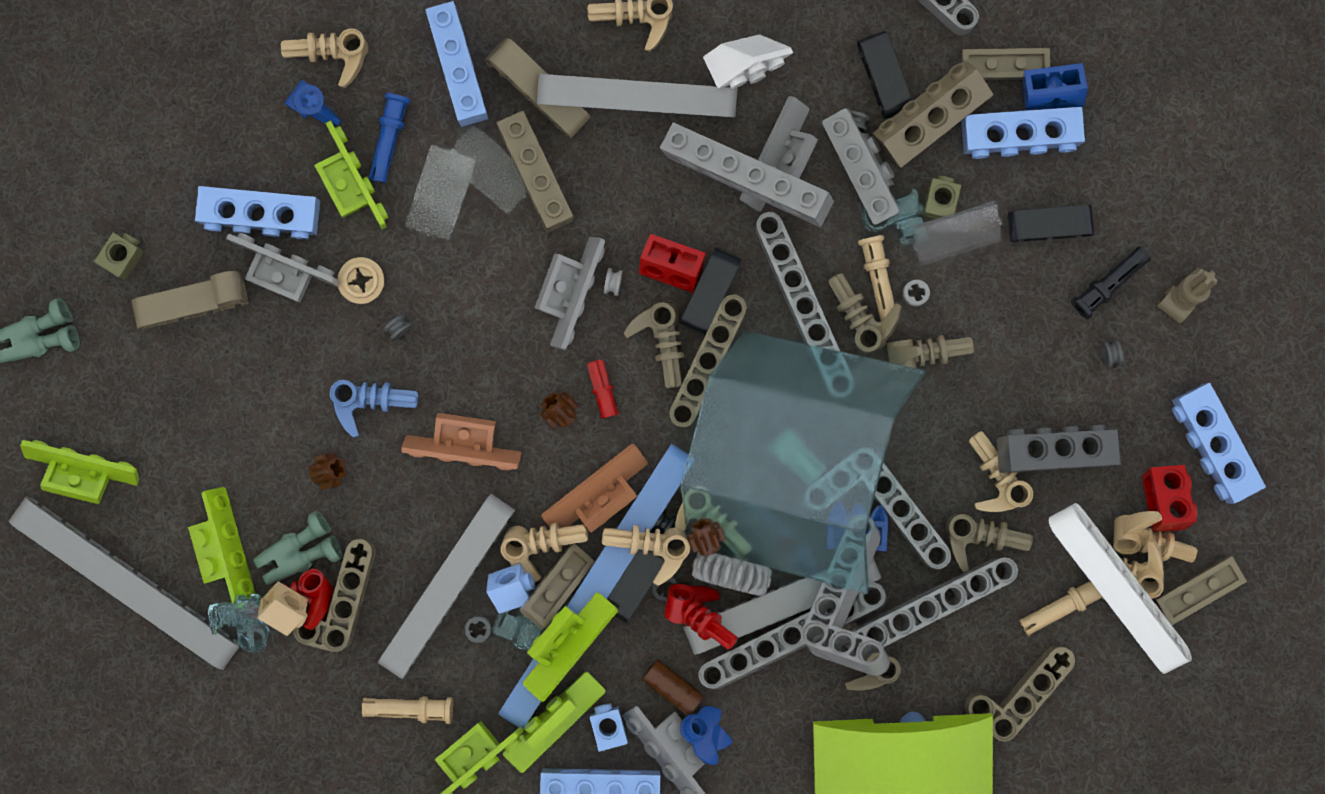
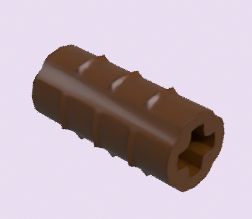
M658 659L654 661L642 677V681L649 685L652 690L658 692L664 699H667L687 716L695 710L704 697L693 685L687 683L681 676H678L670 667H667Z

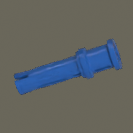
M385 93L387 101L383 116L379 117V125H381L380 135L368 176L369 180L385 184L398 132L402 131L405 125L402 121L406 105H409L411 101L407 97L393 93Z

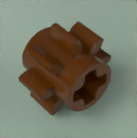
M565 391L561 395L556 392L551 393L542 402V409L544 411L540 413V416L553 429L557 425L564 428L575 420L576 412L574 409L578 405Z
M334 452L314 456L315 463L309 467L311 481L320 485L321 490L341 486L340 479L346 475L343 460L336 458Z
M709 518L694 522L691 525L692 533L686 534L693 552L699 551L703 556L718 552L721 549L720 542L726 540L719 522L713 523Z

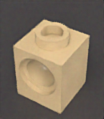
M278 581L261 599L257 619L288 636L295 627L300 628L306 621L308 616L306 612L308 599Z

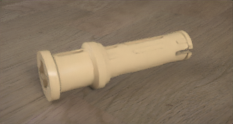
M883 235L858 241V244L863 248L866 262L863 266L866 272L870 273L881 322L895 305L886 269L889 267L890 262L889 259L885 258L882 245Z
M1088 581L1077 588H1069L1066 596L1023 619H1019V622L1024 627L1023 629L1027 636H1030L1032 633L1075 610L1083 612L1086 610L1087 605L1100 598L1105 599L1092 582Z
M423 696L419 700L363 698L362 716L414 718L421 721V723H426L427 720H436L451 724L453 719V698L447 697L446 700H432L427 696Z

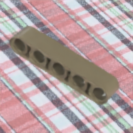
M728 295L721 302L671 406L670 420L676 427L687 428L695 421L741 325L747 307L744 299L738 295ZM737 302L741 307V313L738 316H729L725 312L726 304ZM717 328H724L729 334L728 340L724 343L714 341L712 337L713 331ZM705 354L714 356L716 359L715 367L709 370L702 368L699 362L700 358ZM693 380L700 381L704 386L702 394L699 396L690 395L687 391L689 382ZM682 406L687 407L691 412V418L684 423L678 422L674 417L675 410Z

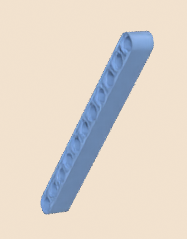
M671 444L617 529L631 531L633 525H638L639 532H644L645 528H649L651 531L696 459ZM605 546L567 607L579 614L595 593L599 592L607 599L635 555L629 554V548ZM534 659L498 713V715L518 728L522 726L523 729L541 702L523 686V681L539 663Z

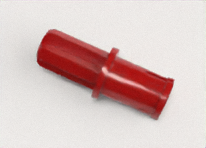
M595 360L588 363L587 367L594 389L591 392L596 396L601 419L618 415L619 412L617 411L612 393L614 386L610 385L604 361Z

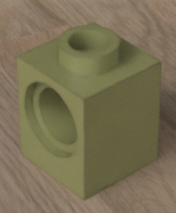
M938 176L937 179L932 178L928 184L921 216L948 223L951 222L954 218L961 185L955 184V179L946 176ZM935 192H945L949 199L948 204L941 205L937 203Z
M113 232L94 262L115 276L127 280L145 251L138 247L140 241L125 232L123 236H120ZM121 247H125L127 249L126 258L122 261H117L116 252Z

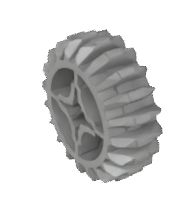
M699 551L693 561L692 575L695 579L759 596L765 595L768 587H770L772 571L767 566L720 553L703 556Z

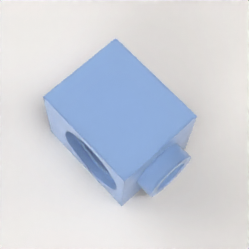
M521 563L488 574L486 592L499 614L523 606L535 589L532 575L525 572Z
M608 703L595 707V713L590 714V721L598 751L628 744L619 706L612 708V704ZM610 718L614 720L617 725L615 731L612 733L603 732L600 728V722L603 719Z

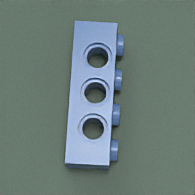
M454 1L425 9L460 126L463 127L489 119Z
M1082 107L972 114L961 120L964 155L972 154L973 159L987 158L990 156L989 153L1001 152L1002 157L1016 156L1019 154L1018 151L1030 150L1031 155L1044 154L1048 152L1047 149L1059 148L1061 153L1073 152L1077 150V146L1085 142ZM1047 125L1057 129V138H1050L1046 134L1045 127ZM1019 127L1025 128L1029 133V139H1019L1016 129ZM991 129L996 130L1000 135V142L990 141L987 137V131Z
M199 186L195 221L204 225L203 229L208 231L221 232L222 227H231L234 233L250 234L252 229L262 230V235L279 237L280 232L291 233V238L308 240L309 235H317L320 200L311 196ZM233 204L235 206L234 215L230 218H224V208L227 205ZM263 207V218L259 221H253V210ZM286 210H293L294 217L292 221L283 224L281 222L282 213Z
M1210 383L1201 384L1172 400L1174 404L1172 412L1179 423L1183 422L1188 430L1186 438L1193 449L1197 448L1202 456L1200 464L1207 475L1211 474L1215 480L1214 490L1221 501L1225 500L1226 503L1235 504L1266 487ZM1199 411L1204 412L1207 416V422L1203 427L1196 421ZM1213 437H1217L1221 443V448L1217 453L1210 447ZM1228 463H1231L1235 469V473L1230 479L1224 473V468Z
M543 768L541 771L540 794H660V771Z

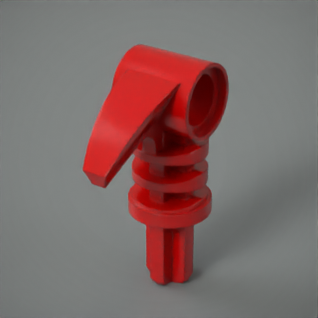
M310 569L304 572L299 582H292L291 587L289 584H285L288 588L308 599L307 604L310 606L304 627L313 630L323 619L335 591L334 586L317 569ZM262 598L251 601L247 605L251 618L258 617Z
M685 584L670 586L664 610V616L667 620L677 624L684 623L694 632H697L702 640L713 638L726 649L733 648L738 640L736 635L721 625V615L711 612L709 608L704 607L702 602L719 600L720 595L717 590L704 586H688Z

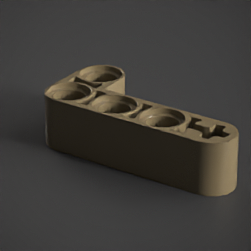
M504 38L484 59L490 68L493 66L499 72L498 75L500 77L506 78L568 138L571 139L591 118L582 107L537 104L538 74L547 73L511 39Z
M237 271L222 272L210 276L211 280L132 299L131 303L137 329H149L178 322V318L182 317L186 320L207 315V311L213 310V313L235 308L237 304L242 306L248 305L249 300L243 275Z
M360 538L348 544L327 619H322L315 627L316 633L313 638L304 635L303 625L300 628L295 627L293 634L298 642L331 652L341 651L351 644L376 555V548L372 541ZM363 544V550L368 551L367 556L360 558L359 565H364V569L350 567V563H357L358 553L354 552V549L361 547ZM350 572H354L360 577V584L357 588L349 587L346 582ZM342 601H347L352 606V613L349 617H344L339 612V605ZM339 630L344 634L345 638L342 645H336L332 642V631Z
M1061 645L1050 646L999 706L989 697L976 692L966 698L964 702L965 712L967 714H974L972 710L974 702L980 699L984 700L986 709L981 714L992 713L993 737L1003 742L1012 740L1075 665L1074 654L1071 650ZM1056 653L1062 655L1061 658L1064 660L1062 665L1056 663L1057 660L1054 658ZM1046 665L1050 667V670L1056 672L1055 675L1043 669L1044 666ZM1039 674H1044L1046 677L1045 686L1041 689H1036L1033 684L1035 677ZM1022 696L1027 699L1026 708L1023 711H1016L1014 707L1016 699ZM1001 719H1006L1008 721V729L1002 734H997L995 731L996 723Z

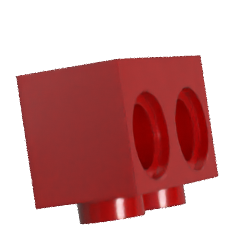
M650 234L640 257L639 274L694 293L704 268L706 253Z
M1185 465L1151 467L1141 476L1148 511H1157L1162 515L1161 521L1151 525L1152 532L1186 530L1196 522L1197 506L1192 502L1190 492L1192 481L1190 475L1186 473ZM1164 480H1168L1172 484L1173 489L1168 488ZM1170 508L1178 512L1179 518L1171 514Z

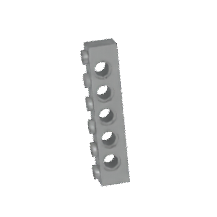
M674 122L660 146L661 151L667 158L820 228L834 203L829 192Z

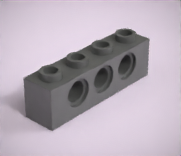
M1106 425L1088 426V431H1079V426L1062 427L1061 433H1052V428L1034 429V434H1025L1024 429L1007 430V436L996 438L999 473L1121 465L1118 430H1106ZM1083 441L1088 445L1087 453L1082 448ZM1056 442L1061 446L1060 455L1055 450ZM1029 443L1034 448L1033 456H1030L1028 453Z

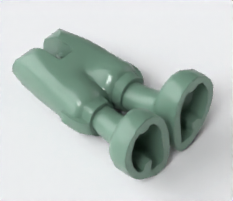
M61 298L53 299L49 303V313L41 318L24 316L22 320L0 329V344L9 341L12 344V347L0 350V363L21 360L32 356L39 358L48 351L49 347L62 346L67 352L77 350L80 346V339L77 329L73 325L63 327L49 335L39 336V333L45 329L73 322L71 311L65 301Z
M314 511L308 515L307 521L309 525L299 534H284L281 540L252 559L257 569L263 565L273 563V560L277 563L278 568L274 567L269 573L262 576L266 585L284 580L299 572H306L312 566L313 561L327 557L331 562H338L343 558L342 549L334 535L327 537L308 550L300 551L305 544L331 532L327 520L319 511Z

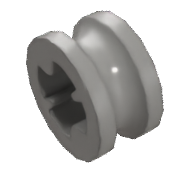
M608 268L604 294L613 292L614 296L619 295L623 270L613 272L612 268Z
M922 280L908 282L902 291L904 301L913 307L923 305L930 296V289ZM916 285L918 290L923 289L924 296H919L921 298L920 301H916L914 297H909L908 291L913 290L911 286Z

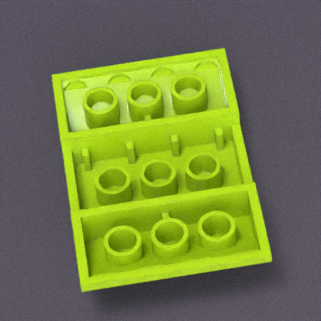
M992 713L932 716V721L874 724L873 719L813 721L815 794H993Z

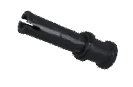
M1138 246L1100 281H1092L1089 284L1090 288L1081 296L1074 297L1071 300V304L1083 318L1089 320L1092 317L1093 311L1101 304L1108 303L1111 300V294L1147 262L1151 261L1150 255L1144 248Z

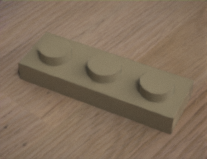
M1050 48L963 49L961 51V63L966 60L976 67L984 80H1023L1025 70L1050 67Z
M575 543L570 544L519 611L541 630L546 628L595 561Z
M1227 556L1153 600L1170 624L1174 625L1247 581L1234 558Z

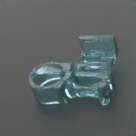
M912 189L910 191L911 195L895 200L900 212L888 218L882 226L871 225L872 221L870 217L867 218V211L864 209L862 221L865 227L870 231L878 232L895 225L897 222L896 229L900 228L903 235L900 238L902 247L926 239L928 235L920 216L924 208L919 203L917 190ZM919 233V236L905 239V237Z
M251 594L250 598H245V595H237L234 603L210 604L208 618L211 633L216 634L217 629L222 628L224 624H228V627L231 624L232 627L238 625L237 642L243 650L258 652L264 649L267 645L269 630L266 623L257 619L258 607L262 597L259 594ZM254 632L259 633L263 639L254 641Z
M508 611L498 614L491 633L511 641L513 638L517 639L518 642L513 640V646L528 652L534 640L539 636L541 629L533 625L534 623L528 618H521L522 615L518 614L517 617L507 614ZM503 614H505L506 616L500 629L498 627Z

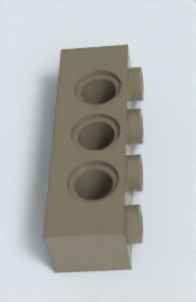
M964 60L962 63L953 66L949 73L938 82L930 84L926 91L918 98L906 103L902 110L894 117L882 122L879 128L873 132V135L889 158L902 168L994 94L978 69ZM958 89L957 94L954 97H952L954 91ZM935 108L934 112L928 116L929 112ZM912 126L911 130L905 134V131Z
M524 111L496 122L497 130L546 233L548 234L573 222V214Z

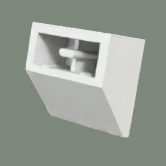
M759 34L722 43L703 58L718 89L726 86L735 89L745 84L748 80L750 84L764 79L766 77L764 72L767 70L773 71L785 64L783 59L791 55L793 51L791 47Z

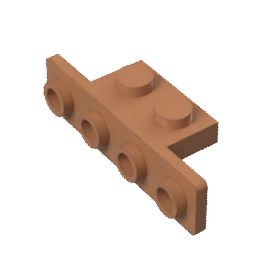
M438 413L436 416L434 439L406 435L401 447L402 453H408L413 457L428 456L445 462L454 460L467 462L472 466H496L500 470L518 469L522 454L520 451L493 448L496 421Z
M635 444L629 445L546 510L541 517L549 527L551 523L557 522L559 528L569 527L580 518L592 533L638 497L626 481L647 466L648 461Z

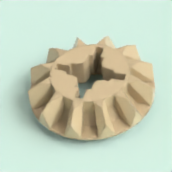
M364 257L353 258L347 261L339 271L337 280L340 283L338 288L347 300L355 304H368L378 298L384 288V273L379 265L371 259ZM357 269H359L364 277H373V279H369L365 283V292H363L359 285H349L358 279Z

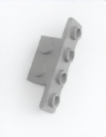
M793 96L787 98L758 161L798 179L800 178L818 141L811 134L800 132L809 113V107ZM743 192L740 196L742 202L756 211H762L765 202Z
M847 108L823 120L822 124L874 225L879 224L898 214L900 209L889 189L894 185L891 179L894 177V174L887 162L883 163L878 153L881 151V148L874 136L870 137L869 133L860 132L852 114Z
M239 232L236 237L228 233L226 237L231 243L256 253L245 277L246 281L298 303L301 302L312 277L336 287L340 283V281L333 277L335 272L320 265H318L317 269L306 266L307 260L293 254L290 259L280 255L282 250L265 243L264 247H260L254 244V238Z
M589 237L580 263L554 253L535 305V309L559 318L550 343L552 347L566 350L574 338V326L585 307L583 301L587 290L594 283V271L597 263L602 260L605 249L603 246L605 240L602 238Z
M635 706L626 711L622 717L626 721L627 728L638 736L644 744L647 754L655 758L662 767L665 777L676 785L680 790V794H705L692 776L706 763L696 756L692 744L684 739L681 733L682 720L676 712L671 713L654 728L639 707Z

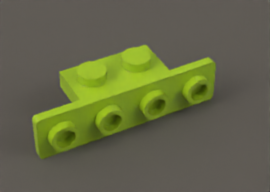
M331 120L326 122L325 124L340 152L314 166L341 217L344 218L369 205L381 230L387 228L384 220L389 217L381 202L375 204L371 194L375 191L368 177L362 179L357 169L361 167V164L354 151L347 152L343 143L348 140L340 125L334 128Z
M22 440L20 444L25 458L49 464L40 484L43 491L100 504L109 479L135 486L139 483L137 469L127 462L120 461L114 463L106 461L98 455L91 454L86 456L78 454L70 448L62 447L58 449L50 447L38 440H33L32 442Z
M220 487L203 491L201 494L209 521L188 527L203 583L225 578L233 605L255 600L254 585L226 488Z
M599 592L595 593L579 614L565 606L553 617L552 623L534 640L532 647L527 652L539 663L523 681V686L538 700L544 702L618 612V608Z
M584 671L562 694L550 700L546 709L538 717L535 716L526 724L525 731L518 736L521 742L508 753L504 749L502 752L503 756L519 772L524 773L605 694V688L588 671Z
M482 721L476 724L435 759L453 782L440 794H454L453 791L460 785L463 789L468 787L478 778L474 774L481 767L487 771L500 760L496 756L500 751L505 749L508 753L521 742L518 736L525 731L522 726L499 743Z

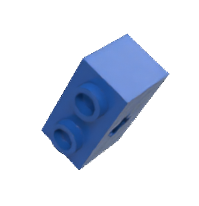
M1083 63L1024 71L1022 93L1026 111L1085 106L1088 87Z

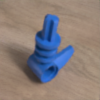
M300 80L284 102L285 105L297 111L305 119L310 115L324 124L331 120L334 128L342 122L323 103L322 92L316 86L309 85L303 80Z

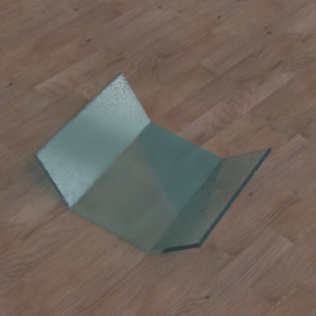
M744 331L709 375L681 482L687 534L692 533L691 525L694 522L709 518L713 523L719 522L726 540L720 542L721 549L716 553L868 594L866 527L894 420L924 376L925 370Z

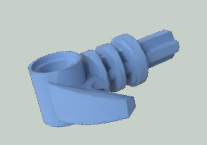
M339 380L330 389V398L334 402L337 417L344 429L352 437L359 436L353 417V411L356 408L365 409L368 404L371 405V409H376L377 405H380L383 412H389L390 406L416 408L418 404L417 391L392 389L391 383L387 382L384 383L382 388H379L378 383L368 387L367 382H363L362 386H357L348 380ZM343 386H349L352 389V397L346 402H342L338 395L339 390Z

